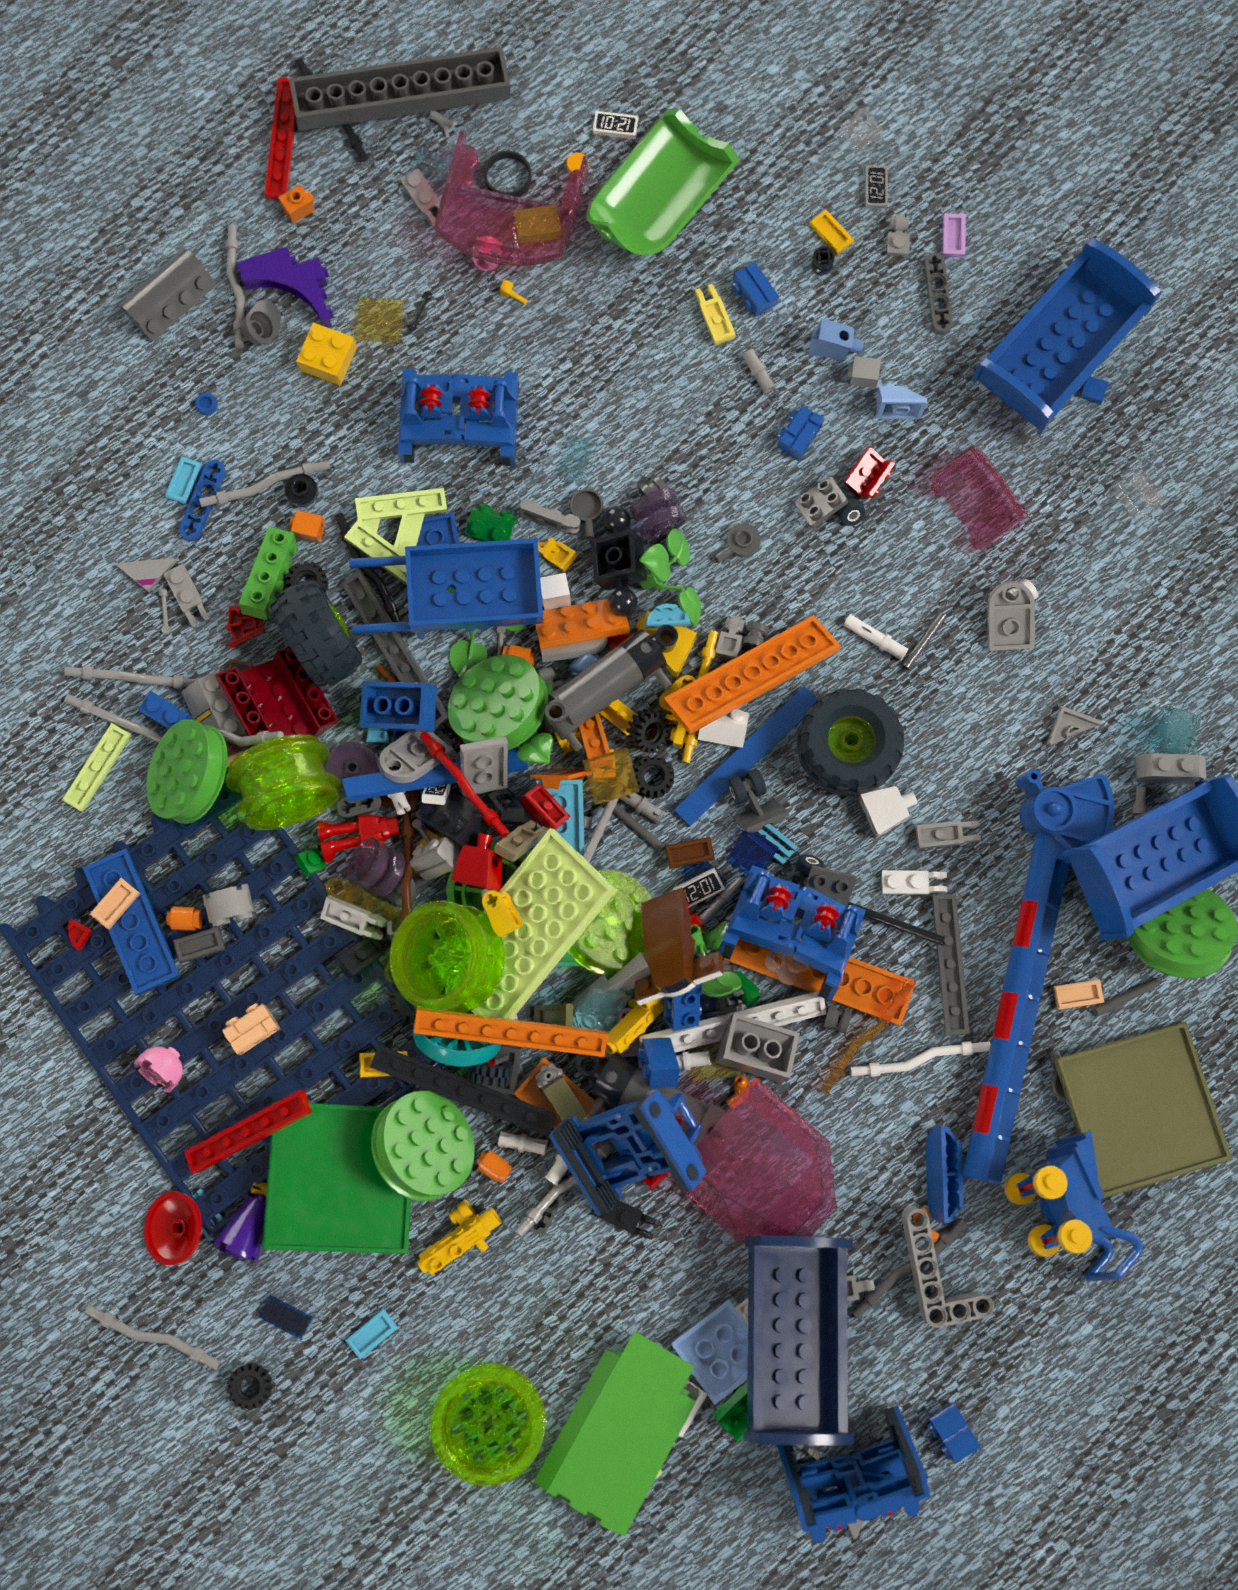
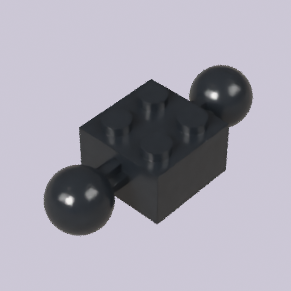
M613 506L605 511L602 518L605 530L611 535L591 540L594 581L605 591L615 589L609 597V607L615 615L626 617L636 610L638 604L637 597L629 589V585L647 580L646 566L640 562L644 554L643 539L633 529L628 530L631 524V517L628 511L623 507Z

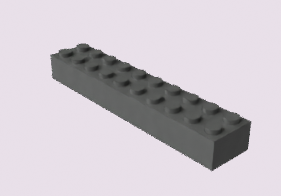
M503 47L289 78L299 131L510 99V81Z

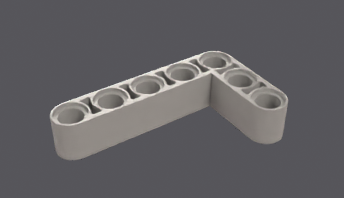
M906 1207L902 1213V1222L922 1319L930 1326L939 1328L990 1316L994 1311V1303L990 1297L982 1292L975 1291L944 1298L928 1215L919 1207ZM919 1212V1221L911 1224V1215ZM923 1236L925 1239L924 1245L916 1248V1239ZM929 1261V1268L921 1272V1263ZM928 1285H933V1293L925 1296V1288ZM980 1299H984V1307L980 1310H977V1302ZM961 1304V1312L953 1315L954 1306ZM933 1309H938L936 1319L930 1320V1312Z

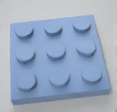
M729 1299L671 1343L683 1360L695 1366L691 1373L708 1394L714 1405L748 1379V1325Z

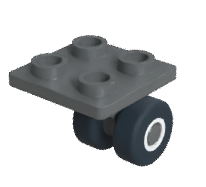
M831 475L794 501L811 528L816 527L836 511H838V517L844 525L854 526L863 520L866 512L862 503L857 500L855 493L849 488L840 489Z
M755 768L747 771V779L744 781L738 776L728 779V789L734 802L738 805L747 802V800L749 802L750 810L733 816L734 822L746 832L760 831L762 826L770 823H779L783 821L784 817L789 816L788 810L775 800L759 805L756 797L766 794L767 788L763 776L758 769Z
M799 856L796 868L801 872L800 877L793 876L792 883L799 884V889L801 887L811 888L847 906L857 880L856 876L826 869L824 862L815 856Z

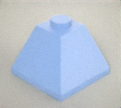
M894 384L879 386L876 393L877 419H921L927 404V398L902 386H895Z

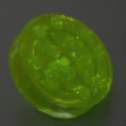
M598 870L617 891L568 952L579 964L590 971L602 975H615L621 969H624V966L639 953L646 954L642 932L641 903L653 899V897L639 881L628 874L616 870Z

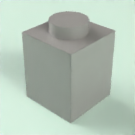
M854 356L853 364H848L847 377H851L850 385L876 388L881 359Z

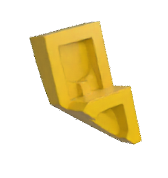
M554 537L548 538V541L538 543L539 555L563 572L567 570L578 556L576 551L560 541H555Z

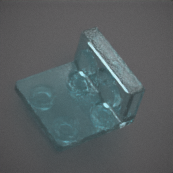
M593 988L589 990L573 1009V1027L609 1032L619 1023L617 1013L632 997V992L623 991L622 989L602 990L600 988Z

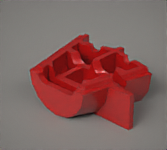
M229 606L228 625H225V628L232 633L234 641L229 643L231 649L264 632L262 619L242 614L240 606Z

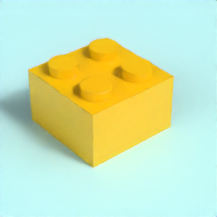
M313 323L296 362L301 372L341 386L357 345L354 337Z

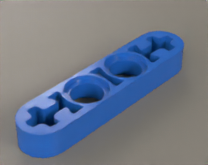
M210 460L204 466L180 525V534L187 541L193 542L199 539L213 505L205 506V511L201 516L193 515L194 508L200 506L199 498L208 497L201 494L202 488L211 486L213 492L209 496L216 495L225 477V467L218 460ZM218 466L220 472H215L213 480L216 483L210 481L212 477L210 469H215ZM190 518H192L193 520H195V523L193 525L195 533H190V535H188V533L185 530L186 528L190 529L192 527L193 522L189 520Z

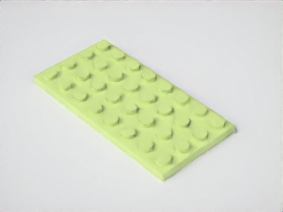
M551 828L500 890L507 892L511 896L516 911L522 919V926L501 938L492 929L490 919L486 910H484L435 971L439 978L475 1015L513 1019L617 891L560 834Z

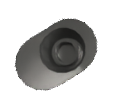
M260 300L251 308L241 323V330L244 335L242 340L244 342L268 344L272 341L281 328V313L275 304L268 300Z

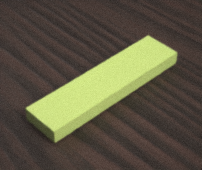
M111 723L62 800L83 812L132 735Z

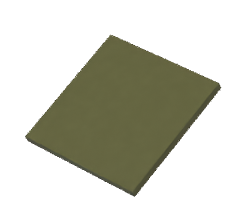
M1186 1022L1054 1059L1077 1134L1092 1130L1098 1180L1104 1194L1103 1198L1232 1160Z

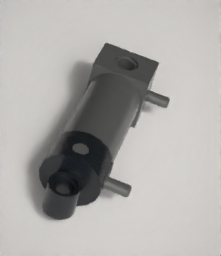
M617 1053L612 1054L608 1062H604L598 1059L597 1056L581 1054L577 1058L576 1068L579 1074L594 1080L596 1083L591 1094L596 1096L597 1099L589 1112L590 1116L600 1114L605 1102L615 1108L623 1104L629 1105L631 1102L642 1099L646 1092L658 1089L661 1095L665 1094L668 1101L674 1095L683 1093L686 1105L697 1123H701L703 1127L694 1141L696 1148L702 1156V1164L706 1158L714 1163L720 1161L741 1121L740 1119L713 1104L708 1105L676 1087L649 1089L647 1079H643L642 1068ZM588 1058L592 1059L595 1063L593 1070L584 1071L581 1068L582 1061ZM678 1110V1111L676 1112V1115H677V1116H682V1115L680 1114L679 1110ZM683 1119L681 1124L684 1127L683 1132L685 1133L689 1127ZM714 1127L719 1130L720 1136L718 1140H711L708 1137L707 1132L709 1128Z

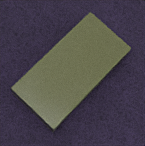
M573 1004L534 1006V1022L573 1027Z
M562 1075L542 1088L562 1120L575 1115L578 1121H581L588 1116Z

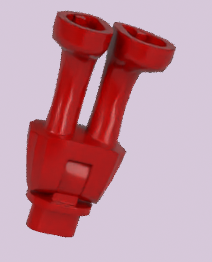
M363 814L358 815V820L347 823L329 824L325 820L316 821L319 838L322 841L320 844L325 863L333 861L335 854L342 850L363 846L366 850H370L386 842V839L389 840V836L399 834L396 817L386 819L385 816ZM359 831L358 836L327 840L333 836Z

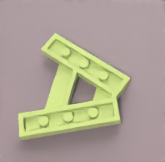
M444 488L355 498L358 520L345 535L344 539L369 558L405 556V547L417 545L425 514L447 512ZM402 517L395 545L393 546L377 534L379 523L383 519ZM406 565L381 566L407 585Z

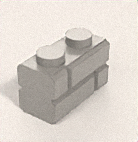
M444 837L440 840L434 838L427 846L421 844L413 851L412 854L414 856L410 861V866L415 871H419V874L426 881H430L455 869L461 849L458 846L455 847V843L449 837Z

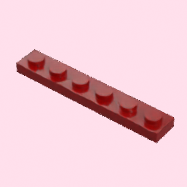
M278 77L264 193L265 198L270 200H279L278 197L287 193L289 189L296 128V114L289 78Z
M299 1090L184 1151L190 1173L197 1174L310 1115L312 1110L306 1092Z

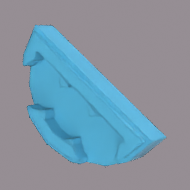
M666 603L655 607L646 618L645 629L659 628L662 625H671L673 627L691 626L689 615L684 613L681 608L675 604Z

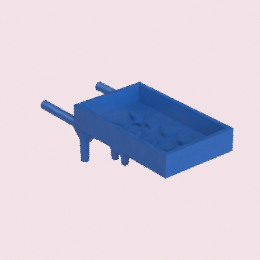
M538 538L405 547V556L349 559L350 568L406 565L409 612L408 622L353 625V634L411 631L416 632L419 639H423L425 637L424 631L467 629L470 632L477 628L485 631L489 627L543 624ZM452 588L456 590L454 593L448 592Z

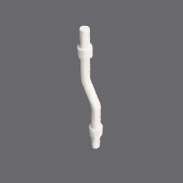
M971 1041L961 1042L960 1045L932 1047L906 1062L887 1064L874 1062L869 1063L867 1066L850 1067L851 1076L870 1075V1077L880 1076L881 1073L909 1071L935 1056L973 1055L974 1052L989 1051L991 1044L990 1042L971 1043Z

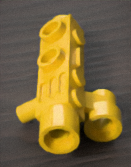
M664 997L643 1005H639L635 999H631L628 1005L633 1009L608 1032L606 1051L610 1054L615 1052L621 1054L627 1050L630 1044L639 1035H642L646 1028L664 1011Z
M466 1199L457 1204V1208L448 1213L455 1225L459 1224L460 1226L419 1254L420 1260L417 1263L422 1272L427 1273L429 1271L431 1275L474 1245L481 1252L486 1251L488 1244L483 1239L491 1234L490 1231L502 1224L496 1211L491 1207L479 1215L475 1214V1211Z

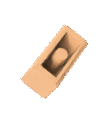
M256 1003L246 1009V1015L240 1019L234 1017L225 1024L227 1027L222 1032L238 1055L244 1054L281 1029L266 1005L261 1004L259 1006Z

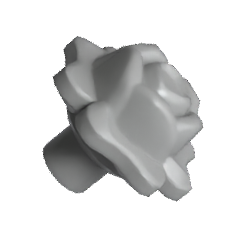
M549 1064L548 1067L543 1065L540 1072L535 1076L539 1080L537 1086L543 1088L563 1074L562 1069L556 1068L554 1064Z

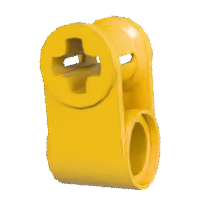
M490 890L484 894L482 904L490 919L492 929L497 936L502 938L522 926V919L516 911L511 896L507 892Z

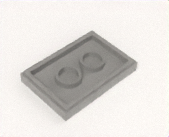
M506 737L460 745V769L476 794L507 788L508 741Z

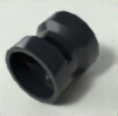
M826 246L815 250L811 267L816 274L823 276L831 272L835 259L834 251Z

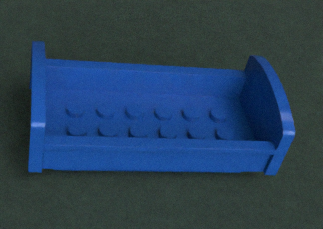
M1091 238L1078 257L993 352L978 364L971 381L974 384L979 381L1038 428L1037 434L1041 436L1050 421L1139 320L1143 316L1146 317L1152 310L1161 294V290L1145 273L1123 255L1106 244Z
M1230 774L1201 779L1194 783L1195 787L1089 843L1062 852L1063 856H1068L1101 933L1097 936L1099 940L1127 938L1134 934L1135 928L1238 872V784Z

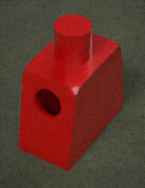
M479 833L476 847L462 846L451 881L487 889H501L503 857L494 853V850H490L493 836Z

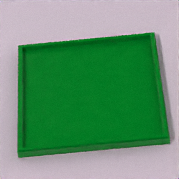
M309 1103L312 1110L310 1115L271 1135L263 1250L408 1254L411 1199L398 1194L385 1182L376 1167L372 1154V1130L377 1117L385 1107Z

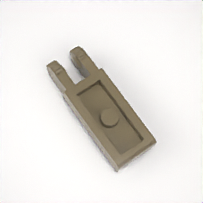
M530 820L496 843L494 853L514 862L539 843L547 833L548 828L542 826L534 831L536 822Z

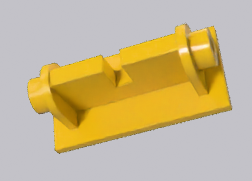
M619 699L599 712L624 734L630 735L626 732V729L631 727L628 725V722H633L634 719L631 717L633 714H637Z

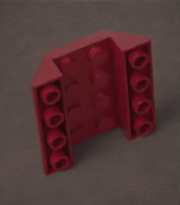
M291 647L277 651L273 660L241 672L238 671L237 667H233L215 674L220 687L247 736L256 735L262 731H269L270 733L283 732L284 739L281 741L271 742V744L264 746L254 744L253 747L258 755L274 756L309 742L339 722L320 686H317L311 680Z

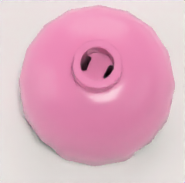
M162 1046L150 1047L134 1062V1065L141 1066L138 1071L154 1086L160 1083L165 1086L164 1091L169 1093L178 1084L183 1074V1066L179 1060L180 1054L172 1047L168 1049Z

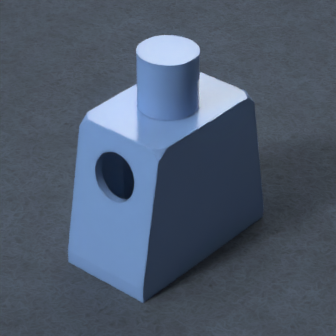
M821 319L811 335L809 355L844 360L850 351L861 353L864 340L853 338V327Z

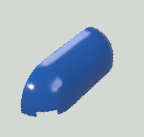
M947 1126L933 1127L926 1140L927 1203L931 1216L938 1223L952 1222L958 1211L962 1210L964 1200L962 1146L960 1140L956 1139Z

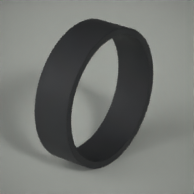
M501 151L491 156L484 167V180L487 189L495 197L504 200L516 199L522 196L529 189L532 180L531 168L527 159L514 151ZM502 159H515L527 168L529 173L528 179L518 190L502 192L492 187L487 180V173L490 167Z

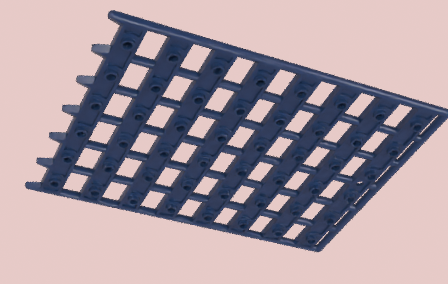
M237 763L227 767L230 779L223 783L214 804L200 819L193 823L183 824L176 822L174 819L169 821L154 814L151 817V824L154 830L152 835L133 848L122 841H116L113 844V851L116 853L125 848L128 849L156 917L161 914L165 921L167 912L170 911L168 908L198 886L205 895L214 892L207 880L236 859L248 876L235 886L241 887L243 884H248L252 903L261 896H264L275 913L246 934L243 933L235 920L230 918V923L226 925L237 940L226 947V950L219 952L207 962L203 957L194 959L193 961L198 968L167 990L164 984L155 987L160 996L130 1018L117 1002L133 990L124 967L122 966L102 980L91 964L115 947L109 930L103 925L94 930L81 951L71 944L66 926L69 924L70 919L75 920L95 905H98L83 868L76 869L74 874L78 887L55 903L46 896H38L36 905L39 915L16 931L7 923L0 924L1 935L178 1192L189 1195L195 1201L201 1214L202 1226L211 1238L216 1237L222 1232L242 1206L215 1226L210 1220L241 1197L244 1201L249 1197H253L250 1193L252 1187H256L253 1183L257 1185L268 1178L270 1136L261 1140L266 1149L238 1170H234L227 1158L218 1162L227 1178L197 1200L184 1183L186 1179L193 1175L190 1173L184 1151L269 1107L273 1102H278L299 1090L306 1092L330 1073L333 1074L344 1090L327 1103L333 1105L367 1106L369 1102L397 1082L401 1088L375 1106L386 1107L418 1087L393 1076L362 1077L352 1085L339 1068L369 1044L376 1052L378 1045L382 1046L378 1038L401 1022L404 1016L403 1014L400 1017L395 1015L399 1011L392 1010L391 1007L396 1006V1004H391L389 999L365 1018H362L351 1003V1000L380 979H382L391 993L399 991L395 988L397 984L379 959L350 980L344 975L336 981L324 965L325 962L351 943H359L363 940V937L334 925L310 944L305 939L297 926L321 910L328 895L332 896V894L319 876L313 873L308 877L313 885L282 907L271 889L300 869L294 858L301 852ZM249 796L260 812L229 833L218 817ZM211 823L222 839L194 860H191L180 844ZM275 832L286 849L256 870L244 853ZM173 850L184 867L153 888L142 871ZM205 907L201 909L203 921L200 929L196 928L195 931L172 930L164 936L174 959L177 958L173 940L215 928L212 923H209ZM58 932L69 949L38 971L27 954ZM290 932L301 950L270 971L259 954ZM252 960L263 978L232 999L221 982ZM84 969L95 986L63 1008L52 991ZM314 970H317L328 987L297 1009L286 991ZM213 988L225 1005L196 1027H193L182 1010ZM406 996L401 997L400 1003L405 1011L413 1012L415 1009ZM278 997L290 1014L278 1023L281 1029L244 1054H236L220 1065L209 1050V1047L225 1036L222 1032L227 1027L225 1024L234 1017L240 1019L246 1015V1009L256 1003L259 1006L261 1004L268 1005ZM110 1007L121 1024L90 1046L79 1031V1028ZM343 1007L355 1025L327 1046H324L312 1029ZM175 1016L186 1034L166 1049L172 1047L180 1054L179 1060L182 1066L201 1054L212 1069V1072L184 1093H181L177 1086H175L170 1092L174 1100L142 1122L131 1104L155 1086L139 1073L138 1070L141 1067L116 1084L104 1066L135 1044L143 1053L146 1049L150 1048L143 1038ZM305 1035L317 1053L286 1075L274 1057ZM414 1039L398 1050L408 1051L409 1057L422 1062L429 1059L417 1047ZM436 1061L432 1066L442 1069L446 1064ZM266 1063L278 1079V1082L247 1104L235 1085ZM228 1092L240 1110L208 1132L196 1114ZM186 1121H189L200 1136V1139L169 1161L157 1143Z

